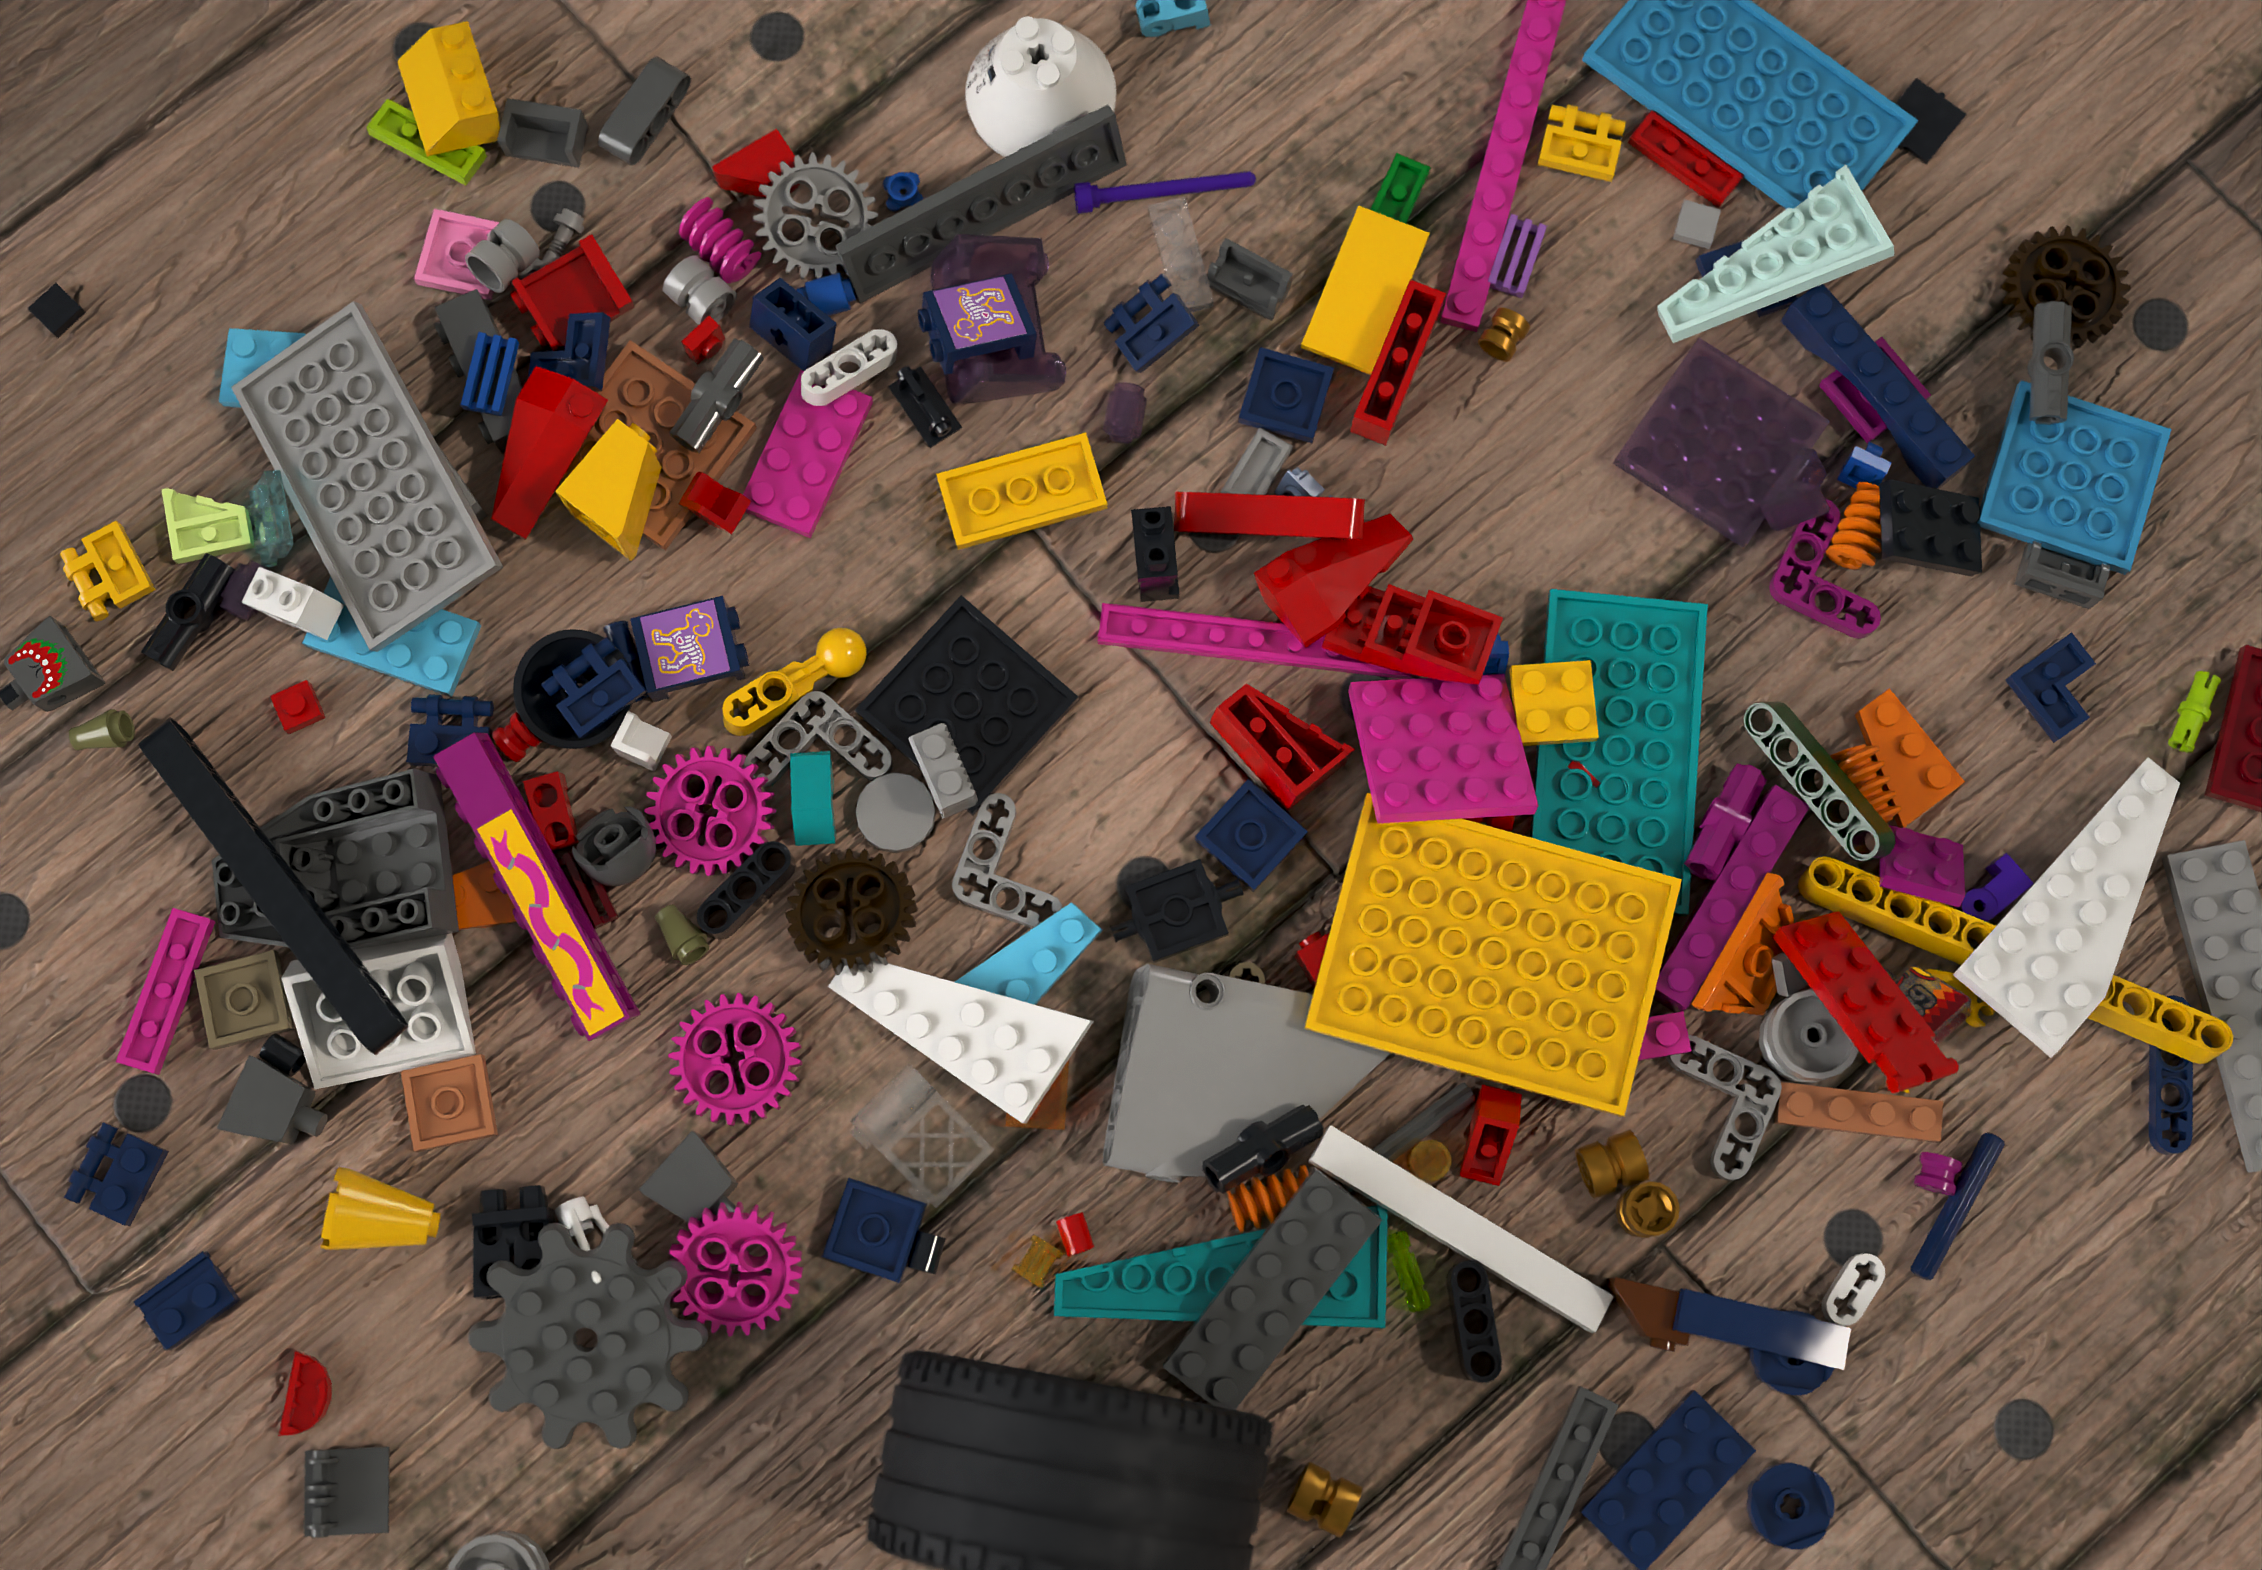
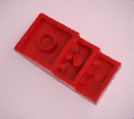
M1388 584L1385 592L1368 585L1369 592L1362 600L1356 599L1345 611L1346 618L1337 628L1326 634L1321 647L1365 663L1398 672L1438 680L1479 685L1503 617L1432 590H1428L1426 597H1422L1391 584Z

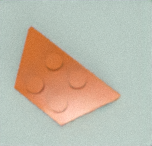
M1769 872L1765 875L1691 1005L1695 1008L1708 1012L1721 1010L1736 1014L1741 1012L1750 1015L1765 1014L1777 993L1771 959L1783 952L1773 939V936L1779 927L1794 923L1791 906L1784 904L1781 899L1779 889L1784 886V881L1780 875Z

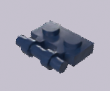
M1163 273L1152 282L1150 280L1145 281L1139 286L1140 292L1126 303L1120 302L1112 309L1113 314L1103 321L1105 327L1112 334L1123 326L1126 332L1115 340V343L1133 369L1138 373L1145 371L1200 326L1178 294L1173 293L1163 300L1161 293L1172 285ZM1149 304L1152 311L1137 322L1135 315Z
M605 637L596 645L592 643L581 650L582 655L567 666L563 664L552 671L554 675L542 683L543 688L550 696L562 688L566 691L568 697L556 706L578 737L582 739L647 692L624 659H619L610 667L606 663L604 658L616 650L608 637ZM593 667L598 675L580 688L575 679Z
M429 694L427 698H412V713H425L427 719L426 724H410L406 760L410 766L438 767L433 758L434 755L474 732L488 733L492 741L493 730L489 727H477L478 716H493V701L478 700L477 696H464L462 700L443 699L442 695ZM443 714L462 715V726L442 725Z
M103 1122L97 1135H91L86 1145L89 1150L79 1169H73L68 1179L71 1184L64 1198L80 1204L86 1190H90L96 1193L88 1209L124 1226H131L169 1151L128 1133L121 1147L111 1143L119 1128ZM104 1156L114 1159L103 1180L94 1177Z

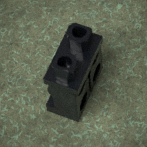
M1171 506L1131 510L1140 602L1179 599Z
M541 1185L519 1187L520 1209L507 1210L506 1190L493 1189L481 1191L479 1213H472V1226H474L473 1298L481 1300L503 1298L487 1281V1272L493 1263L507 1260L524 1270L535 1268L540 1263L542 1250L539 1245V1233L544 1226L556 1222L555 1210L548 1207L545 1187Z

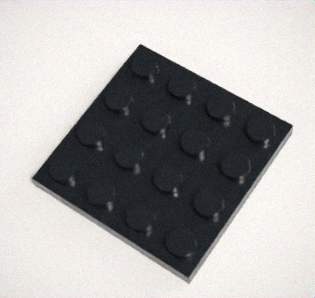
M961 595L857 706L855 712L920 770L921 768L908 738L940 723L947 725L978 798L975 806L966 809L974 816L985 799L990 794L995 793L1079 701V696Z

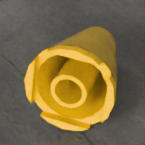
M338 1167L333 1180L338 1182L337 1189L330 1193L322 1229L321 1239L324 1240L321 1244V1249L342 1250L426 1245L428 1237H437L441 1213L434 1212V1203L352 1169Z

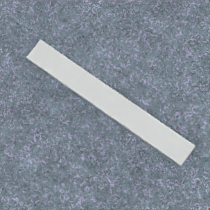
M1331 1125L1327 1127L1308 1163L1467 1259L1480 1264L1485 1270L1590 1333L1596 1332L1614 1297L1613 1295Z

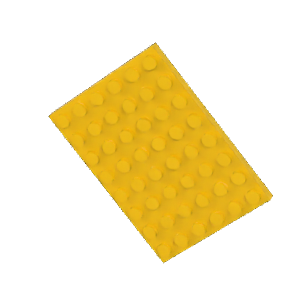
M1367 793L1304 1029L1623 1117L1625 1116L1682 879L1465 819L1377 824L1371 793Z

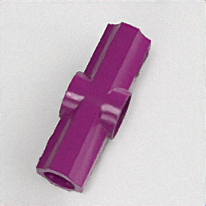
M1737 763L1729 773L1719 797H1715L1699 825V828L1702 830L1684 863L1690 869V873L1701 879L1706 878L1715 881L1722 872L1732 848L1740 842L1753 818L1750 813L1767 781L1762 775L1761 770L1752 765Z

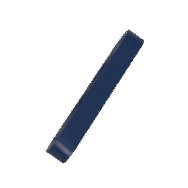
M2176 995L2167 996L2168 998H2171L2175 1001L2190 1006L2188 1001H2186L2182 997ZM2162 1018L2163 1025L2168 1030H2171V1023L2167 1019ZM2149 1044V1140L2153 1148L2159 1153L2165 1155L2182 1153L2191 1145L2193 1137V1062L2180 1057V1061L2176 1066H2170L2162 1059V1049ZM2166 1084L2174 1085L2180 1092V1101L2174 1107L2165 1104L2161 1098V1090ZM2179 1112L2180 1118L2171 1119V1130L2173 1133L2179 1134V1141L2172 1142L2170 1146V1141L2162 1137V1131L2170 1129V1117L2162 1119L2161 1113L2174 1114Z

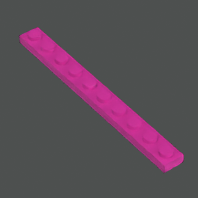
M1527 0L1440 323L1477 332L1491 283L1488 282L1504 235L1566 0Z

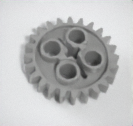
M814 153L810 154L808 164H804L801 158L796 155L794 157V168L791 169L782 161L780 163L781 176L771 171L768 173L767 176L773 184L772 187L760 185L759 190L766 196V199H756L753 205L762 209L763 213L753 216L752 220L756 223H762L764 228L758 230L755 236L758 238H768V242L764 245L762 251L767 252L774 249L777 252L772 261L774 265L783 259L787 261L785 273L789 274L796 266L800 268V279H804L809 270H813L815 278L818 279L822 277L823 270L827 269L829 275L837 273L836 266L838 265L845 270L838 251L825 249L820 243V235L825 231H833L839 236L840 242L850 236L871 227L868 225V221L878 217V213L867 211V206L875 202V197H864L862 194L869 186L868 182L859 185L854 182L859 173L857 169L848 175L845 174L846 161L842 160L835 168L831 166V155L827 154L822 164L817 163ZM796 184L807 186L811 193V199L804 204L795 202L791 198L790 188ZM840 193L847 198L848 209L845 212L837 213L829 207L828 197L831 194ZM782 207H790L807 214L811 213L813 208L820 209L821 217L847 221L849 227L843 228L826 221H820L818 226L814 227L811 225L809 217L783 213ZM787 222L798 223L802 227L803 237L796 242L787 240L783 236L782 226Z

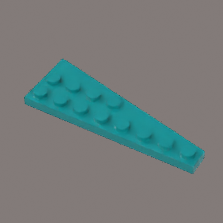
M1380 1205L1368 1207L1381 1217L1382 1222L1302 1325L1386 1328L1388 1210ZM1267 1229L1055 1274L1054 1316L1196 1321Z

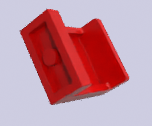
M592 234L578 241L580 246L527 277L521 280L518 277L511 280L516 291L510 295L522 314L527 311L531 313L537 324L530 328L542 348L548 344L553 351H560L565 348L569 314L604 312L611 317L612 321L635 308L632 299Z

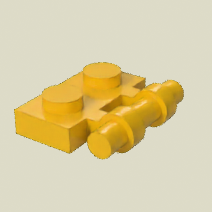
M1567 104V107L1551 105L1548 120L1561 122L1562 127L1547 124L1537 165L1612 182L1622 141L1607 138V135L1609 133L1622 136L1626 121L1613 119L1612 114L1600 112V115L1579 111V106ZM1574 126L1595 130V135L1576 131Z
M114 521L81 539L87 553L79 556L73 547L67 548L60 553L65 563L63 570L68 580L74 581L80 592L78 599L83 609L89 610L93 620L96 622L102 621L109 616L104 603L110 597L114 604L121 609L156 590L123 526L118 521ZM94 568L97 569L103 581L94 586L88 575Z

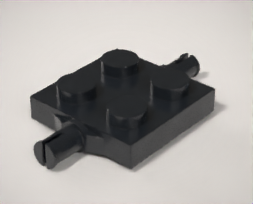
M1201 859L1125 886L1132 906V919L1110 926L1115 942L1138 934L1146 943L1153 963L1228 936L1229 932L1222 916V902L1243 896L1244 893L1238 879L1216 888L1207 877Z

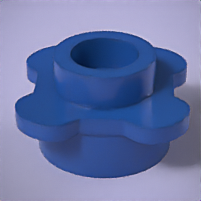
M899 172L892 176H887L883 180V188L888 193L886 206L890 211L897 212L902 207L912 206L918 201L923 200V196L918 190L920 178L916 173ZM902 189H905L907 191L904 195L900 194L899 192Z

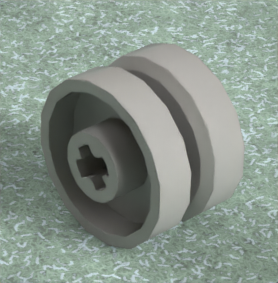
M1812 989L1795 993L1781 1000L1767 1012L1760 1025L1759 1046L1764 1061L1776 1075L1791 1083L1809 1085L1839 1075L1854 1062L1859 1052ZM1807 1031H1809L1812 1034V1037L1809 1040L1806 1036Z
M508 1530L477 1537L462 1546L450 1561L448 1570H549V1561L540 1545L525 1534Z

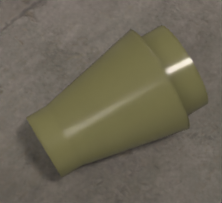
M110 709L69 730L70 743L77 751L93 748L124 747L135 736L134 724L126 711H117L115 709Z
M674 904L664 907L656 914L655 920L662 930L674 960H680L683 965H690L707 953L709 950V945L706 942L707 935L685 917Z

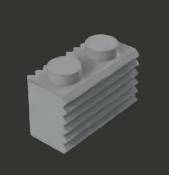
M940 723L909 737L912 750L942 819L975 806L978 801L976 792L957 752L947 725Z

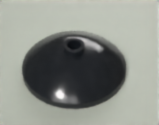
M570 629L557 631L537 641L522 657L513 683L515 706L525 726L539 739L561 748L583 749L607 740L619 730L627 712L631 710L633 702L582 739L578 737L556 706L568 697L566 691L562 688L550 696L542 686L543 682L554 675L552 673L554 669L561 664L567 666L583 654L581 651L590 643L596 645L604 637L585 630ZM616 646V650L604 658L609 667L621 658L628 664L626 658ZM591 667L577 677L575 681L577 684L585 685L598 674Z

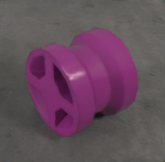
M1921 1152L1919 1161L1922 1164L1921 1172L1915 1176L1913 1184L1931 1192L1950 1196L1955 1195L1956 1185L1954 1184L1955 1174L1961 1171L1962 1162L1936 1153Z

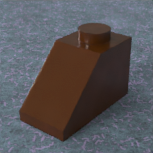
M1617 1277L1608 1278L1607 1287L1638 1335L1651 1339L1650 1347L1675 1352L1676 1345L1688 1346L1690 1334L1673 1330L1680 1292Z

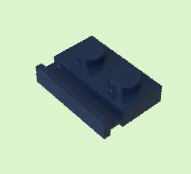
M202 1251L134 1301L136 1307H139L145 1315L144 1319L166 1351L176 1348L240 1301V1298L219 1267H216L211 1260L208 1252Z

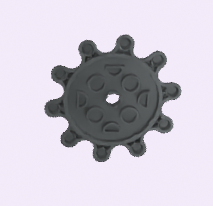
M550 1223L544 1226L539 1233L538 1239L542 1250V1259L537 1267L524 1270L507 1260H500L493 1263L488 1269L487 1281L504 1298L505 1311L498 1319L478 1321L472 1325L468 1332V1341L473 1349L480 1352L496 1353L506 1364L505 1376L489 1392V1402L495 1410L500 1412H509L523 1403H532L538 1406L544 1414L541 1436L543 1442L552 1449H561L567 1446L573 1437L576 1427L585 1422L595 1423L600 1426L605 1432L607 1441L614 1448H628L635 1442L637 1437L634 1413L640 1405L654 1403L669 1412H676L684 1408L689 1399L687 1387L672 1374L671 1361L679 1353L694 1352L703 1348L708 1339V1332L704 1324L699 1321L679 1319L671 1311V1297L685 1285L688 1278L687 1270L681 1262L676 1260L665 1261L654 1269L639 1267L632 1258V1248L635 1241L634 1232L630 1226L624 1223L610 1225L606 1229L600 1245L588 1251L575 1246L565 1226L559 1223ZM593 1271H596L601 1276L600 1283L593 1281L591 1276ZM581 1328L592 1329L598 1337L597 1345L590 1348L584 1347L581 1344L578 1345L576 1338L577 1330Z

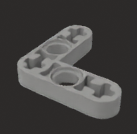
M812 691L805 694L746 757L743 766L746 768L751 764H755L758 760L762 763L767 762L772 756V753L767 748L773 745L777 753L785 759L780 763L778 758L775 757L768 765L771 770L768 776L763 773L757 777L754 776L755 779L759 777L768 778V781L762 787L772 786L790 768V754L805 752L818 737L863 777L871 781L877 777L890 774L893 768V760L886 746L834 700L823 692ZM822 702L825 703L823 706L825 715L822 718L815 715L807 722L808 727L812 729L807 734L802 725L794 720L797 716H800L804 722L811 714L808 709L811 703L817 706ZM850 726L856 730L857 736L854 743L849 746H840L835 742V733L840 727ZM794 729L800 733V743L794 749L782 748L779 745V736L785 730ZM866 739L869 741V743L864 745L867 752L874 757L880 753L883 755L881 761L884 766L880 770L876 767L867 770L868 762L860 752L857 753L856 758L851 757V755L860 750Z
M1002 793L990 794L980 806L953 877V892L956 898L965 905L1033 929L1041 923L1039 922V914L1028 910L1027 918L1020 916L1026 907L1027 895L1034 897L1031 900L1032 906L1044 908L1046 903H1050L1054 913L1063 908L1062 903L1051 894L995 875L1014 826L1017 812L1015 804L1009 796ZM999 803H1003L1005 811L1009 813L1007 818L1000 817L996 825V831L1003 832L1001 837L992 831L980 830L982 824L990 828L992 813L988 809L989 807L996 808ZM980 839H990L996 845V852L990 859L982 860L974 855L973 847ZM971 876L977 877V885L988 890L989 882L996 883L990 893V904L982 903L986 896L977 891H972L970 896H965V890L960 885L961 881L968 882ZM1013 889L1018 893L1020 897L1019 904L1013 910H1003L997 905V896L1002 890Z
M1688 1034L1690 1044L1692 1045L1691 1052L1694 1055L1703 1058L1706 1056V1051L1712 1053L1705 1063L1703 1073L1698 1071L1702 1063L1690 1059L1683 1064L1680 1062L1681 1054L1667 1056V1061L1675 1070L1735 1097L1712 1151L1710 1166L1713 1173L1722 1180L1731 1181L1739 1179L1747 1173L1780 1097L1781 1081L1771 1070L1701 1038ZM1719 1059L1728 1060L1734 1067V1076L1729 1082L1719 1081L1713 1074V1065ZM1744 1068L1749 1070L1745 1078L1753 1082L1760 1081L1764 1077L1767 1080L1766 1087L1771 1089V1093L1764 1094L1758 1098L1755 1096L1757 1089L1746 1083L1741 1085V1090L1736 1089L1735 1086L1743 1078ZM1741 1113L1750 1114L1756 1121V1131L1751 1136H1742L1735 1128V1119ZM1729 1136L1738 1143L1749 1144L1748 1150L1743 1147L1738 1148L1735 1161L1740 1163L1739 1169H1731L1727 1173L1724 1171L1725 1163L1720 1161V1156H1726L1732 1152L1735 1143L1727 1142Z

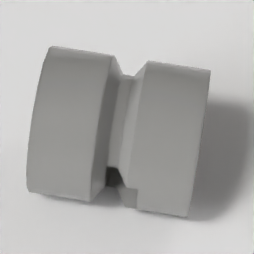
M503 219L487 234V240H481L465 255V262L472 274L484 286L494 292L501 293L512 283L511 280L518 277L517 270L521 272L526 270L539 257L540 251L532 236L523 227L510 219Z
M691 255L678 263L669 273L663 284V292L679 307H687L686 314L698 325L707 316H711L718 323L730 311L736 300V292L720 277H714V271L697 255Z

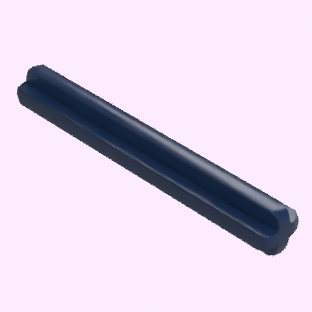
M1984 1133L1978 1141L1955 1184V1195H1949L1911 1265V1271L1916 1276L1924 1280H1932L2005 1146V1142L1995 1134Z

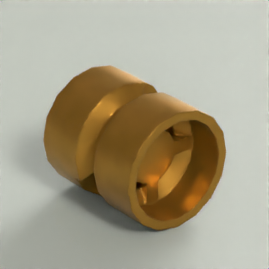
M1631 1130L1608 1137L1605 1146L1596 1141L1575 1149V1157L1581 1177L1593 1199L1615 1192L1618 1183L1629 1187L1649 1180L1650 1174L1645 1155L1637 1137Z
M1650 1181L1629 1187L1621 1194L1616 1205V1216L1625 1232L1634 1237L1648 1238L1665 1234L1672 1229L1679 1218L1680 1206L1677 1196L1669 1187L1662 1183Z
M1309 1461L1294 1488L1286 1512L1306 1522L1314 1518L1318 1520V1527L1341 1538L1355 1512L1363 1487L1343 1477L1334 1481L1331 1479L1330 1471Z

